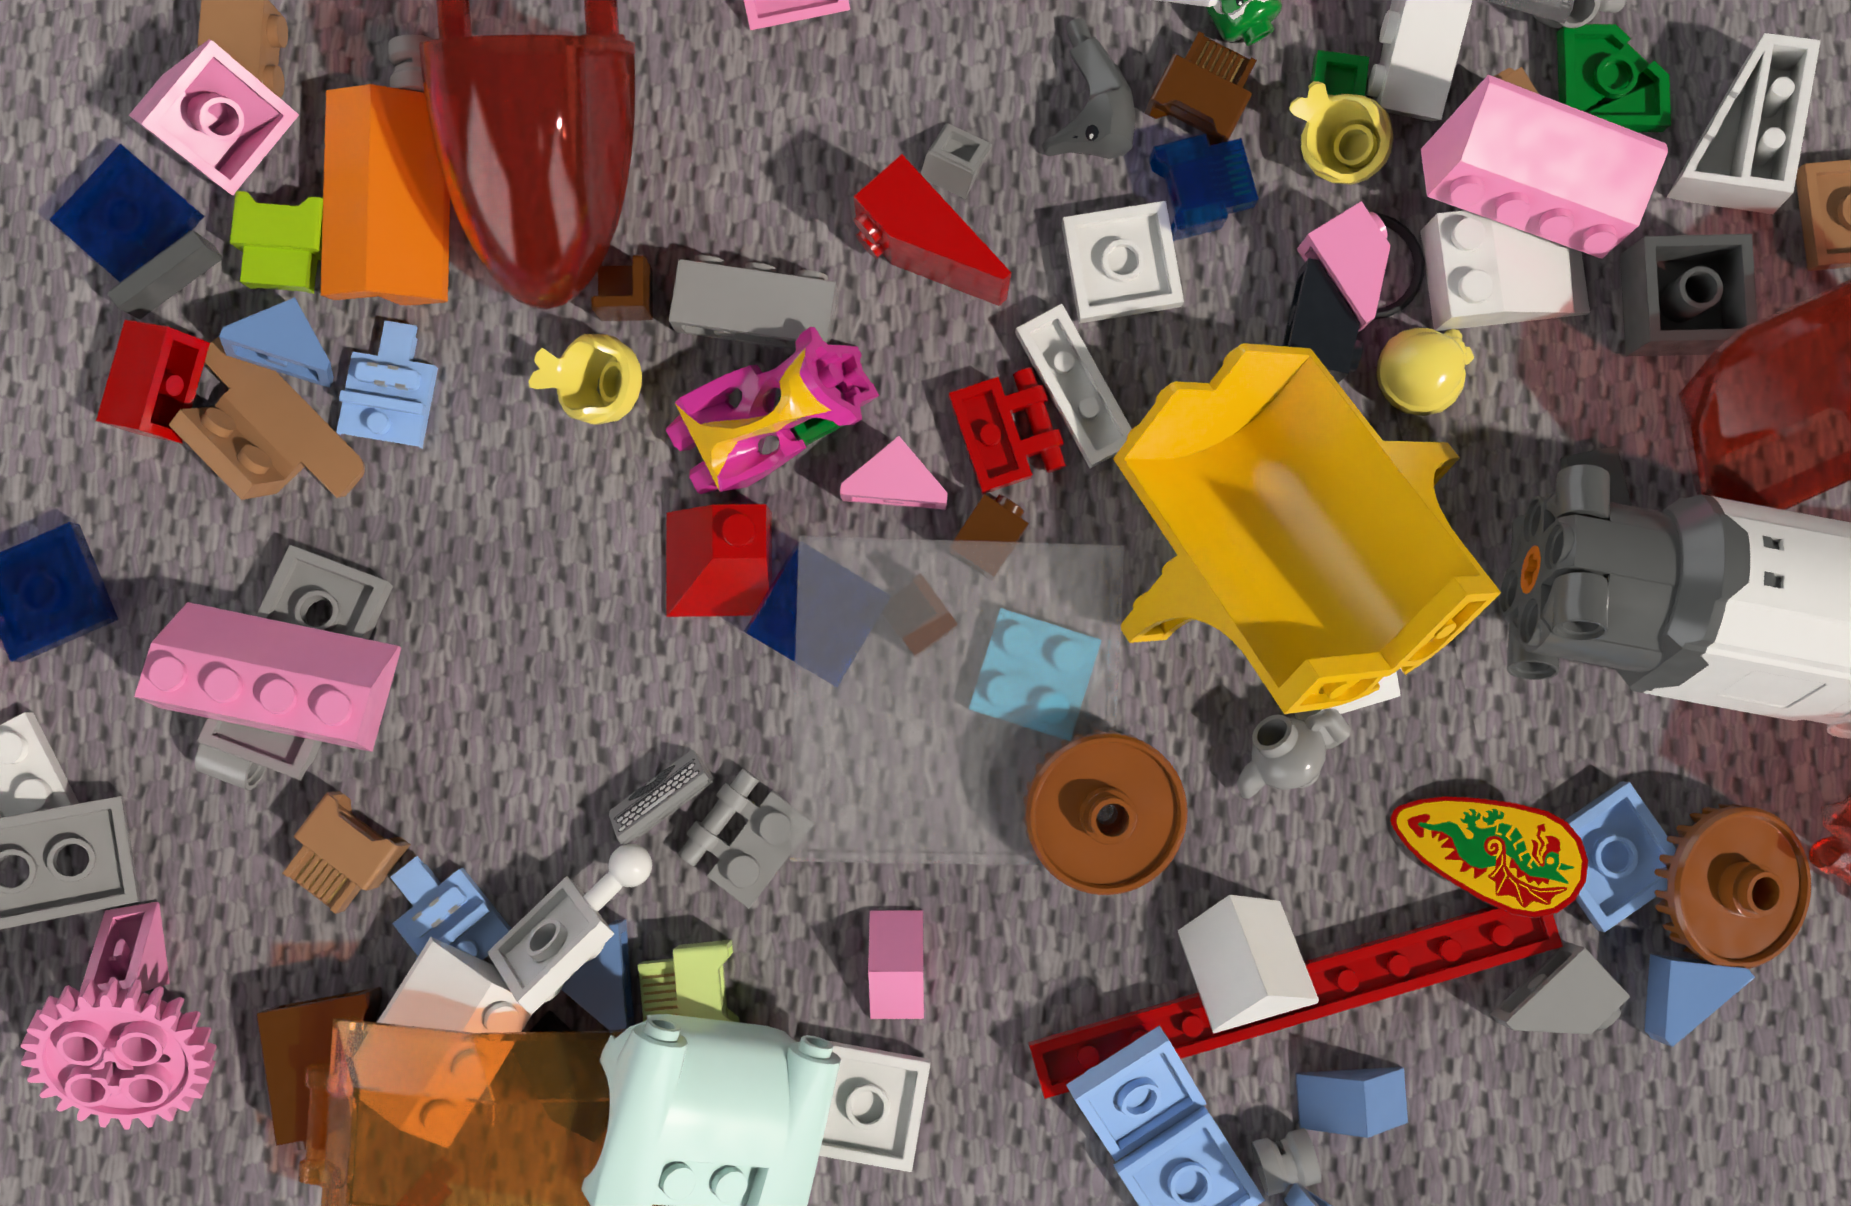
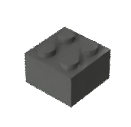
M1752 234L1644 236L1620 254L1626 357L1732 354L1759 339Z

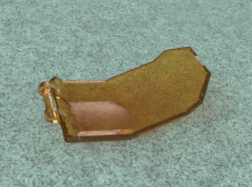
M355 1016L333 1019L330 1064H313L305 1068L304 1085L310 1088L306 1155L305 1159L299 1162L298 1180L301 1183L322 1187L321 1206H591L581 1189L584 1179L592 1172L601 1155L606 1138L610 1110L608 1080L599 1061L610 1036L613 1035L617 1038L626 1029L611 1031L474 1033L367 1022Z

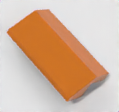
M374 84L326 90L321 296L331 300L379 296L399 305H424L448 302L452 100L447 96Z

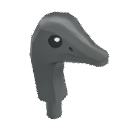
M1083 18L1073 19L1066 25V31L1073 46L1070 54L1089 85V101L1074 120L1058 133L1045 139L1042 148L1047 156L1065 153L1093 155L1107 159L1124 156L1133 146L1135 131V110L1131 89L1120 69L1096 37H1091L1085 20Z

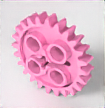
M110 977L105 989H100L92 979H87L81 992L68 985L64 987L59 998L49 996L42 1010H37L33 1016L20 1048L26 1050L21 1060V1065L32 1067L27 1078L28 1082L45 1083L39 1096L41 1098L53 1096L61 1098L56 1110L60 1112L74 1106L79 1109L77 1114L78 1121L82 1122L90 1114L98 1115L100 1127L105 1128L111 1118L119 1119L125 1130H129L135 1118H139L145 1126L150 1128L153 1127L157 1114L170 1122L173 1121L177 1109L188 1112L191 1109L194 1098L201 1099L206 1085L209 1083L216 1063L212 1059L217 1047L216 1044L208 1042L212 1031L210 1027H196L201 1015L199 1011L185 1014L180 1012L185 1000L182 997L167 1003L161 1000L164 993V988L161 986L154 989L150 994L142 993L140 980L135 979L130 989L127 990L121 989L115 977Z

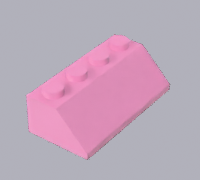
M1491 75L1486 76L1421 148L1427 197L1601 259L1640 225L1668 153L1667 144Z
M187 602L151 642L134 697L162 709L373 752L401 647Z

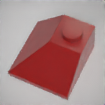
M719 504L666 512V617L772 616V512L767 504Z

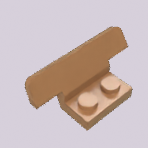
M219 337L210 342L205 364L229 390L221 396L215 406L180 409L169 426L241 500L277 494L305 466L336 498L345 497L364 475L365 465L360 456L276 371L226 356Z

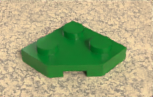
M1585 24L1577 28L1562 26L1557 32L1558 97L1560 103L1635 132H1664L1671 126L1669 74L1656 61L1649 64L1628 44L1631 38L1616 24Z

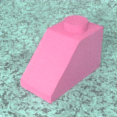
M1362 201L1307 234L1297 248L1305 262L1308 258L1321 262L1360 322L1358 332L1362 331L1375 318L1391 246L1387 240L1388 233L1383 221L1376 213L1368 212Z

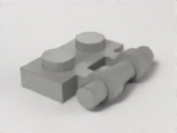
M742 768L731 784L725 782L716 793L719 800L703 821L696 820L688 830L687 835L690 838L678 852V855L690 865L695 866L706 851L714 854L719 858V861L707 877L750 909L815 822L774 790L758 806L747 796L757 785L759 779ZM735 812H738L749 821L730 845L719 836V833Z

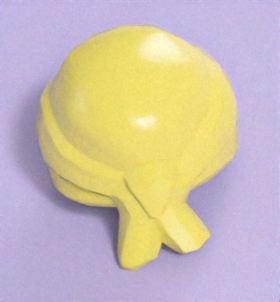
M1313 81L1308 85V97H1297L1289 106V110L1294 116L1307 121L1301 134V151L1304 160L1317 176L1332 183L1352 185L1368 180L1387 163L1391 154L1393 128L1389 114L1373 99L1353 94L1330 95L1327 94L1324 83Z
M1417 327L1404 330L1389 339L1381 351L1377 364L1379 388L1391 405L1405 414L1427 416L1443 412L1456 401L1463 390L1466 378L1465 365L1474 359V354L1470 347L1465 346L1462 341V334L1457 329L1447 330L1444 334L1429 328Z
M583 334L576 338L559 358H556L543 348L535 353L534 362L539 370L534 371L528 381L530 388H556L558 400L570 418L599 425L618 421L631 411L642 387V371L636 354L618 338L604 334ZM598 380H599L600 394H599L598 391H597Z

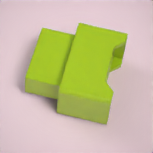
M235 192L230 244L243 253L240 282L250 289L289 290L314 294L317 263L322 257L323 198L308 197L299 206L257 203L248 192Z

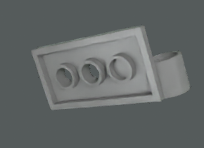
M289 545L256 616L369 640L393 586L381 578ZM317 601H329L333 608L330 620L322 626H309L306 620L309 607ZM207 718L197 739L200 745L195 757V769L200 773L245 790H252L259 784L266 768L301 781L306 770L313 763L322 742Z
M123 796L0 818V863L8 856L17 855L24 858L29 865V876L20 886L12 888L0 882V930L140 902ZM70 844L82 846L89 856L86 869L76 876L65 875L57 866L58 853Z

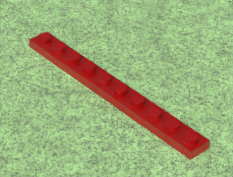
M1491 906L1304 961L1319 998L1317 1004L1213 1034L1199 992L1030 1041L1028 1044L1044 1099L1070 1092L1066 1084L1159 1025L1180 1059L1557 949L1563 947L1553 914L1532 918L1513 915L1500 908Z

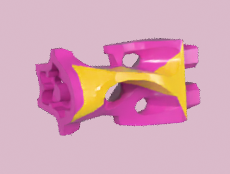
M809 327L795 341L796 351L775 369L763 373L758 365H749L725 374L680 397L675 402L680 415L666 427V432L673 446L679 451L691 450L697 446L704 461L690 469L689 475L697 493L706 494L718 490L722 492L746 488L769 475L807 448L803 439L797 440L790 429L809 419H826L833 421L838 426L854 425L862 420L860 407L879 397V394L874 384L863 371L860 362L862 354L858 346L828 345L823 341L815 327ZM738 388L742 391V400L738 407L734 408L729 403V395ZM776 388H779L781 390L780 402L773 410ZM771 435L777 437L779 440L778 449L770 454L763 455L762 448L765 438Z

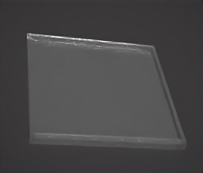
M799 535L790 861L1043 865L1033 851V847L1026 836V826L1023 822V816H1025L1023 797L1028 794V781L1032 782L1037 772L1035 766L1037 763L1043 764L1046 760L1044 756L1047 752L1053 753L1061 747L1060 742L1062 740L1071 741L1076 734L1084 736L1093 734L1094 730H1101L1103 732H1108L1109 730L1117 731L1124 546ZM1108 804L1101 808L1097 814V819L1100 821L1110 819L1113 815V805Z

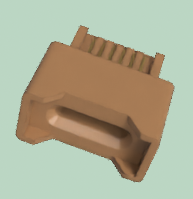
M341 791L326 792L293 836L303 846L282 874L293 879L336 914L344 912L361 889L367 891L378 888L411 844L402 837L385 839L352 814L349 797Z

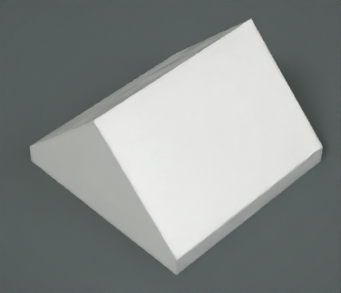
M1228 895L1178 930L1184 953L1213 1034L1318 1003L1319 998L1280 901Z

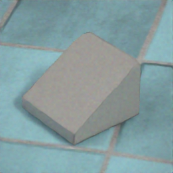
M946 123L927 151L921 175L928 182L966 199L992 144Z

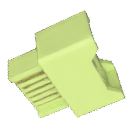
M732 940L678 945L673 949V958L640 962L637 966L640 978L643 1022L647 1020L646 1015L672 1014L739 1022V1017L727 1008L723 966L733 953Z

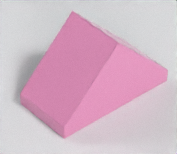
M900 436L896 437L842 482L840 488L841 499L847 502L946 510L947 491Z
M158 901L105 910L80 992L87 979H92L100 989H105L110 977H115L121 989L127 990L130 989L131 984L136 979L141 981L142 992L170 984L160 904Z
M870 910L868 958L870 1019H924L923 910Z

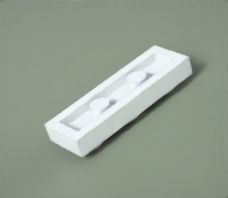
M1063 304L1017 327L1015 334L1089 468L1116 455L1127 441V435L1132 428Z

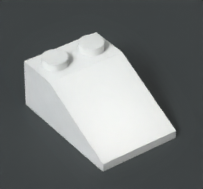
M1466 210L1437 213L1420 231L1433 327L1436 331L1588 315L1590 313L1581 251Z

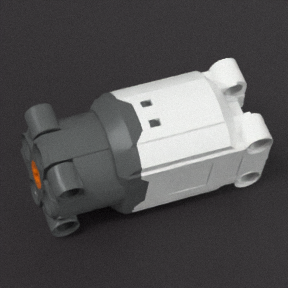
M1586 464L1569 466L1559 471L1556 476V492H1552L1546 497L1535 496L1529 503L1525 514L1513 520L1511 566L1506 570L1499 598L1501 613L1504 614L1505 620L1509 623L1507 671L1509 674L1529 680L1552 678L1559 672V658L1615 668L1629 688L1635 692L1791 721L1809 720L1827 724V733L1839 738L1851 739V522L1702 494L1693 497H1680L1663 511L1610 502L1609 472L1602 467Z

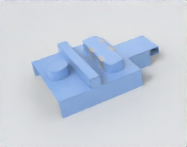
M385 320L378 356L352 352L345 391L341 390L339 396L342 406L336 431L337 434L418 446L423 449L438 368L431 364L413 362L417 344L416 333L418 327L416 325Z
M416 856L390 877L413 906L392 924L417 956H419L429 938L433 937L483 960L488 956L487 952L511 930L508 923L464 868L458 869L441 883L430 868Z

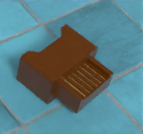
M1199 31L1185 58L1173 54L1149 99L1145 114L1154 119L1171 115L1206 133L1210 147L1223 152L1252 96V93L1243 87L1257 60L1252 57L1249 59L1205 37V34Z

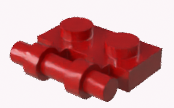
M1032 367L1019 370L1013 374L1018 392L1007 396L1004 394L999 377L948 394L982 495L1031 479L1032 472L1027 460L1028 457L1041 455L1047 473L1066 467L1060 449L1064 445L1060 430L1053 429L1045 403L1049 401L1044 385H1038ZM1019 411L1026 412L1034 435L1020 440L1012 417L1013 413Z

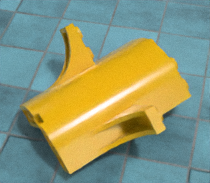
M1240 344L1226 355L1223 360V366L1209 383L1175 381L1162 389L1156 397L1155 404L1142 421L1129 432L1126 438L1127 441L1113 458L1177 554V556L1170 559L1163 566L1162 575L1153 586L1134 601L1133 610L1119 625L1128 642L1167 640L1177 629L1192 620L1209 624L1230 638L1242 651L1284 714L1321 710L1343 705L1379 690L1380 685L1378 682L1383 677L1390 676L1399 669L1406 675L1451 642L1501 593L1453 531L1436 498L1434 486L1460 459L1458 454L1448 442L1383 441L1311 348Z

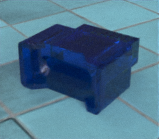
M1201 134L1157 145L1152 149L1149 157L1152 172L1165 179L1175 214L1174 221L1171 224L1173 241L1220 230L1225 224L1228 214L1254 208L1259 198L1242 138L1209 146L1206 135Z

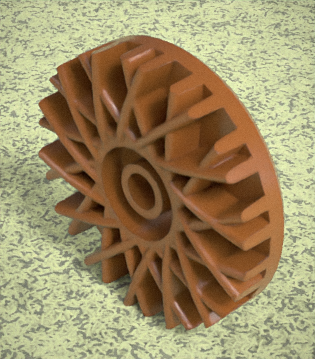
M1094 730L1093 734L1084 736L1076 734L1071 741L1062 740L1060 742L1061 747L1053 753L1047 752L1045 754L1046 760L1043 764L1037 763L1035 766L1037 772L1032 782L1028 781L1027 783L1028 794L1023 797V803L1025 804V816H1023V822L1026 826L1025 833L1033 847V851L1054 877L1069 887L1082 892L1097 895L1121 894L1149 883L1164 871L1173 860L1181 846L1186 831L1187 799L1176 770L1158 750L1131 734L1125 735L1114 730H1109L1108 732ZM1112 804L1114 808L1112 817L1106 821L1098 820L1097 814L1101 808Z
M1718 804L1719 809L1705 807L1702 808V814H1689L1696 824L1693 826L1678 825L1676 830L1679 837L1668 836L1666 839L1668 842L1678 845L1674 856L1662 854L1659 857V860L1667 867L1655 869L1654 873L1656 876L1668 879L1667 892L1655 890L1654 892L1657 897L1663 898L1655 905L1657 911L1671 916L1672 922L1664 924L1663 927L1671 931L1669 938L1672 941L1687 946L1683 952L1693 955V958L1714 965L1748 969L1763 965L1786 949L1798 934L1805 920L1811 897V874L1807 856L1793 830L1783 820L1768 811L1735 804Z

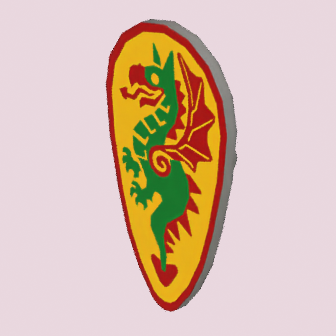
M1443 796L1419 799L1400 805L1391 814L1392 828L1404 845L1422 863L1476 898L1513 915L1538 918L1556 914L1576 900L1586 883L1588 858L1582 839L1568 822L1548 811L1512 802Z

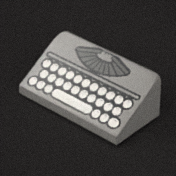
M690 750L609 811V817L620 844L626 845L635 842L714 783L713 779L715 777L696 751Z

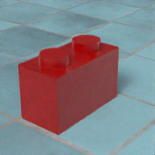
M124 320L96 421L134 434L182 443L183 439L169 424L180 409L192 408L210 343L168 326Z

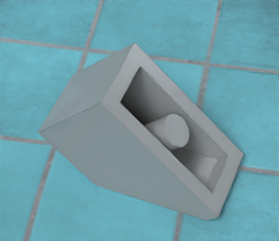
M1566 942L1563 947L1557 950L1490 1015L1497 1023L1513 1031L1592 1034L1595 1030L1601 1031L1612 1025L1621 1014L1620 1007L1630 996L1585 947Z

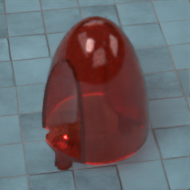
M436 0L439 39L420 42L419 51L428 118L437 158L457 218L483 267L505 292L518 302L531 308L548 310L561 307L578 297L591 283L606 257L620 219L628 184L635 120V42L625 40V35L619 34L617 0H584L586 34L580 36H472L469 0Z

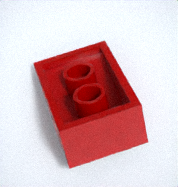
M903 154L853 196L856 213L854 222L860 230L856 237L872 257L877 259L882 254L896 267L998 306L1007 300L1012 272Z

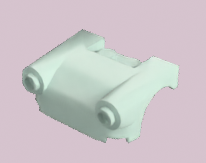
M672 1014L646 1015V1021L630 1026L617 1038L613 1035L610 1036L599 1061L607 1076L610 1091L608 1128L599 1160L592 1172L584 1179L581 1189L591 1206L808 1205L841 1062L840 1057L832 1051L833 1045L829 1041L816 1036L805 1035L801 1037L800 1042H796L785 1031L769 1026Z

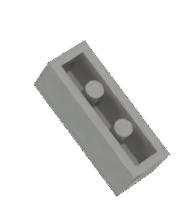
M696 255L694 256V261L678 260L669 322L677 333L796 350L795 341L800 334L809 327H815L823 341L831 345L838 299L837 285L835 281H828L826 274L817 271L799 270L797 276L776 273L777 269L763 263L750 262L746 263L745 268L725 266L724 260L714 256Z

